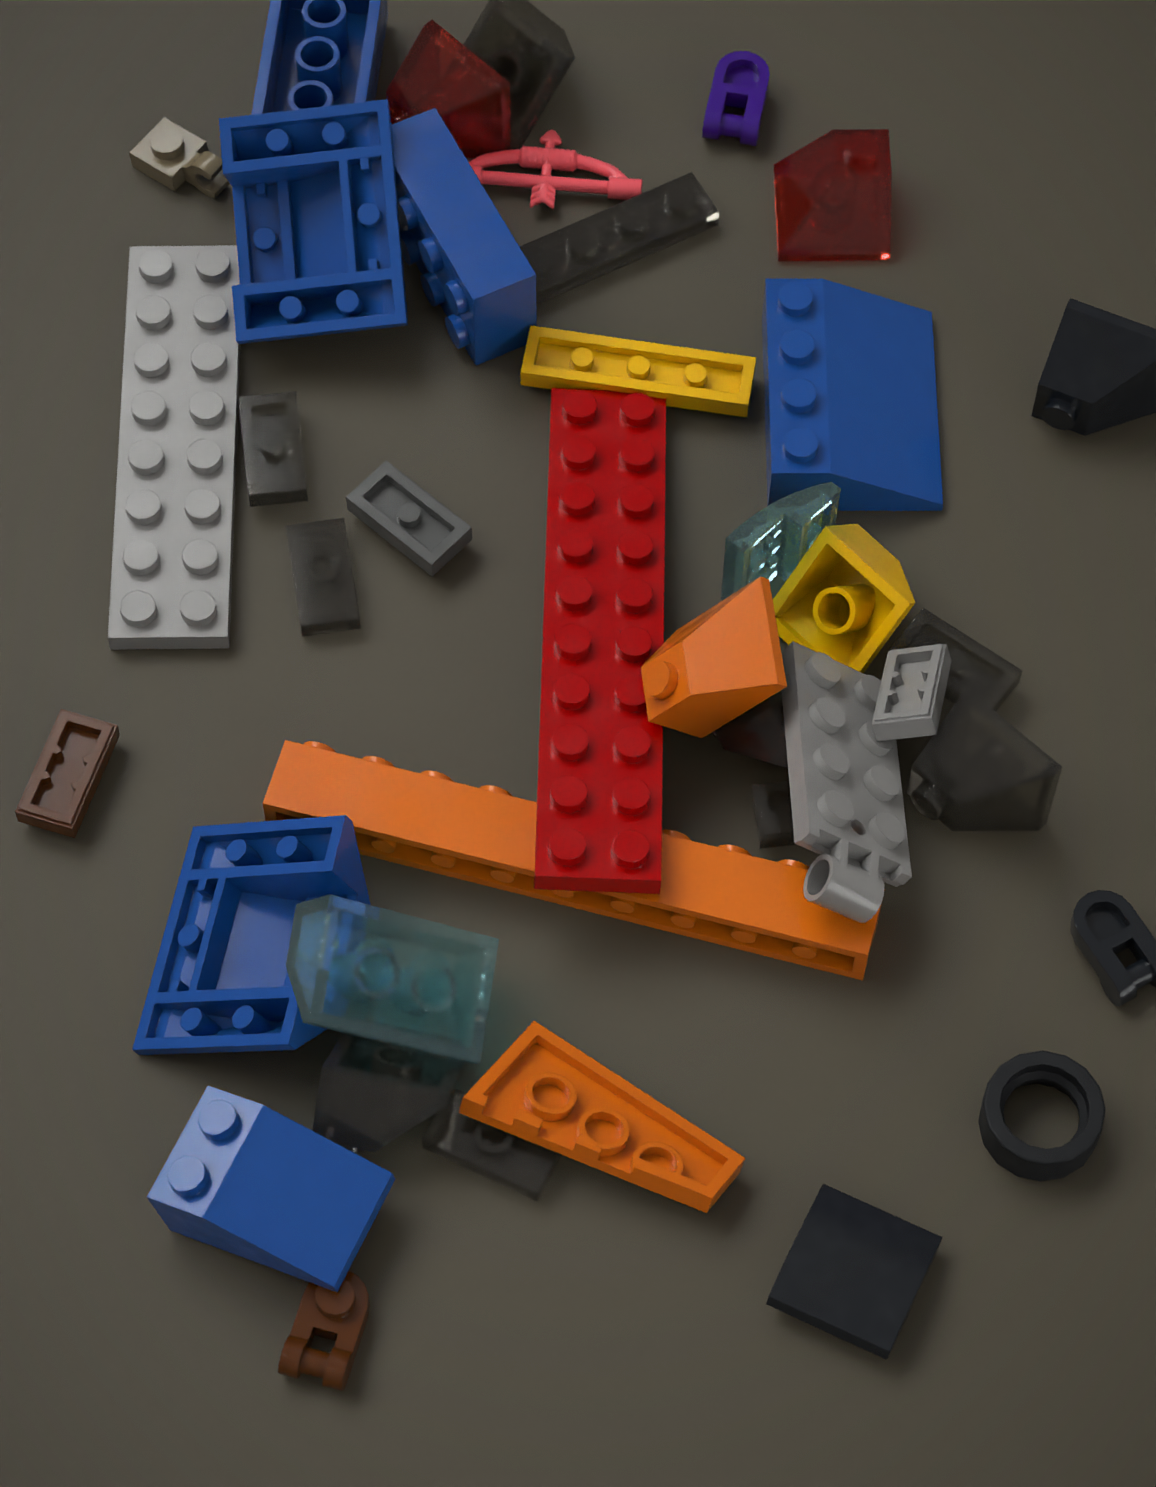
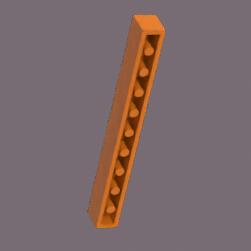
M285 740L263 801L265 821L346 815L353 822L359 854L862 981L882 906L881 903L878 911L870 920L865 923H859L809 902L804 897L803 884L809 866L802 862L790 859L778 862L752 856L747 850L735 845L724 844L715 847L692 841L685 834L668 829L662 830L660 894L534 889L537 802L514 797L507 790L493 785H483L477 788L457 783L447 775L437 771L426 770L417 773L397 768L389 761L376 756H365L361 759L337 753L330 746L315 741L300 744Z

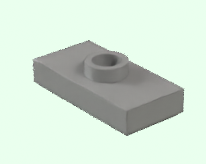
M947 644L888 651L871 724L876 741L937 735L951 666V657Z

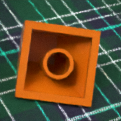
M761 576L677 629L643 664L641 674L649 722L703 738L787 687L769 579Z

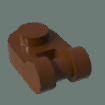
M348 1271L338 1292L310 1282L308 1283L290 1335L285 1341L280 1356L279 1374L299 1379L303 1373L323 1379V1386L339 1391L345 1389L368 1320L370 1307L366 1286L356 1274ZM314 1335L336 1341L331 1353L310 1348Z

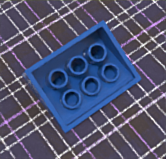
M765 278L762 341L768 510L942 511L943 493L932 312L826 279Z

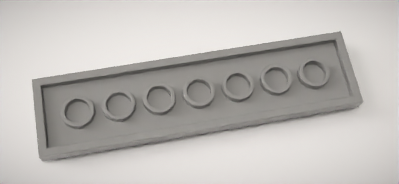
M237 245L130 246L108 624L110 650L230 648L241 344L236 342L232 286L240 285Z

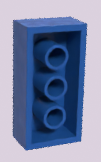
M270 0L251 115L376 100L388 18L387 0Z
M433 108L392 124L402 256L408 265L416 263L422 273L420 276L421 284L430 304L433 307L440 304L447 316L445 317V324L453 344L458 349L465 347L475 366L525 346L530 325L537 326L536 273L437 109Z

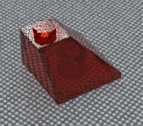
M432 19L423 26L386 91V99H388L390 104L391 125L436 108L466 158H476L486 153L511 150L510 83Z
M889 129L831 130L774 164L773 178L778 261L889 260L892 188Z

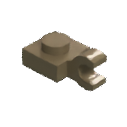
M165 117L129 152L132 167L173 191H176L184 181H187L203 194L215 199L229 185V181L218 174L223 169L222 159L209 152L207 141Z

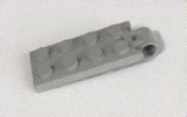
M792 641L782 652L787 687L782 690L794 844L820 854L810 865L803 884L804 897L809 902L859 923H865L876 914L882 903L884 882L897 887L904 885L912 878L896 739L876 741L871 725L881 684L880 679L872 675L863 674L833 660L827 654L813 651Z

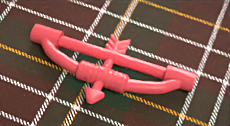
M552 129L548 130L539 139L540 143L545 145V148L522 146L521 149L486 153L469 161L481 184L532 188L530 208L544 203L551 209H554L556 190L606 194L608 199L641 202L643 179L628 178L617 167L592 157L577 154L576 150L555 148V145H561L562 139ZM519 164L521 168H537L542 170L541 175L486 171L483 169L500 165ZM576 169L609 178V181L551 176L552 170L574 172Z

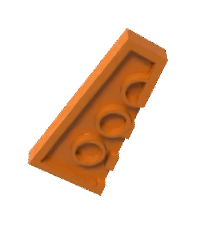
M536 1021L529 1025L463 1096L458 1112L704 1213L711 1209L739 1175L745 1161V1157Z

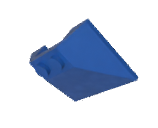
M388 99L219 118L223 175L232 185L240 280V285L232 286L236 342L238 344L408 326L390 104Z
M341 815L193 827L132 1050L138 1055L296 1050L344 1018L371 907L354 826L349 817Z

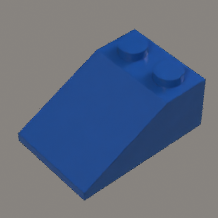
M207 1086L147 1198L170 1231L338 1292L396 1178L388 1170L263 1104Z

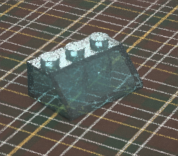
M326 895L296 904L286 969L303 1023L470 1064H480L499 943L498 938L334 895Z

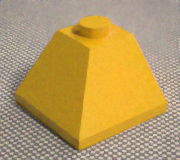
M858 523L825 526L773 599L778 635L788 645L794 641L813 651L827 654L833 660L861 673L866 671L916 603L900 561Z

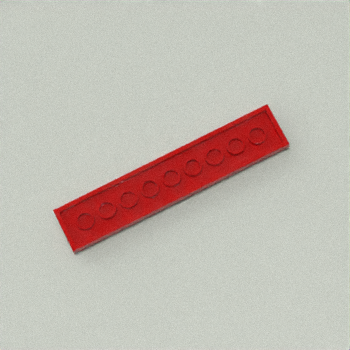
M551 388L534 889L660 894L662 869L663 726L648 721L641 667L664 644L666 399L649 397L642 393L629 394L609 390Z

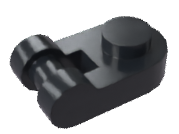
M1097 890L1083 896L1073 911L1070 921V932L1076 945L1099 976L1107 997L1114 1005L1120 1007L1136 998L1137 990L1147 984L1156 987V939L1132 905L1123 896L1107 890ZM1129 948L1137 961L1124 967L1116 954Z

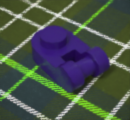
M735 51L726 54L719 60L715 68L704 116L703 138L719 140L720 135L740 138V144L757 146L769 87V67L766 61L759 55L749 51ZM725 107L745 109L744 116L724 113Z

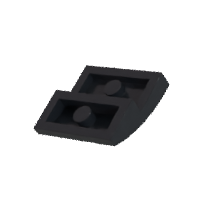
M823 1184L783 1263L768 1296L766 1305L887 1360L908 1318L915 1297L937 1254L943 1237Z

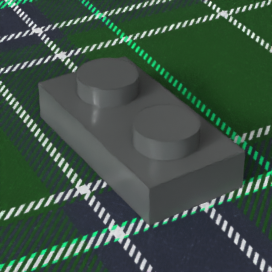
M387 460L346 496L347 510L432 577L472 540V527Z

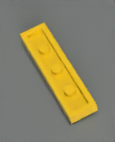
M530 325L520 379L523 386L544 389L609 390L629 394L642 393L649 397L666 399V406L747 417L755 375L756 357Z

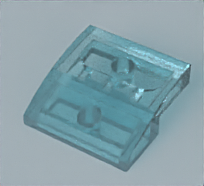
M828 482L792 493L760 510L727 536L725 541L721 600L726 599L760 576L771 581L778 575L786 581L824 527L836 525L841 488L833 482Z

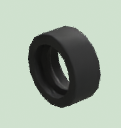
M1042 1050L1019 1054L999 1066L987 1083L978 1124L983 1145L997 1164L1017 1177L1041 1182L1064 1178L1086 1163L1096 1148L1102 1133L1106 1108L1100 1086L1085 1067L1066 1055ZM1041 1084L1054 1087L1067 1095L1077 1107L1080 1118L1078 1130L1071 1141L1061 1147L1045 1149L1028 1145L1015 1137L1006 1126L1003 1114L1005 1102L1015 1089L1025 1085Z

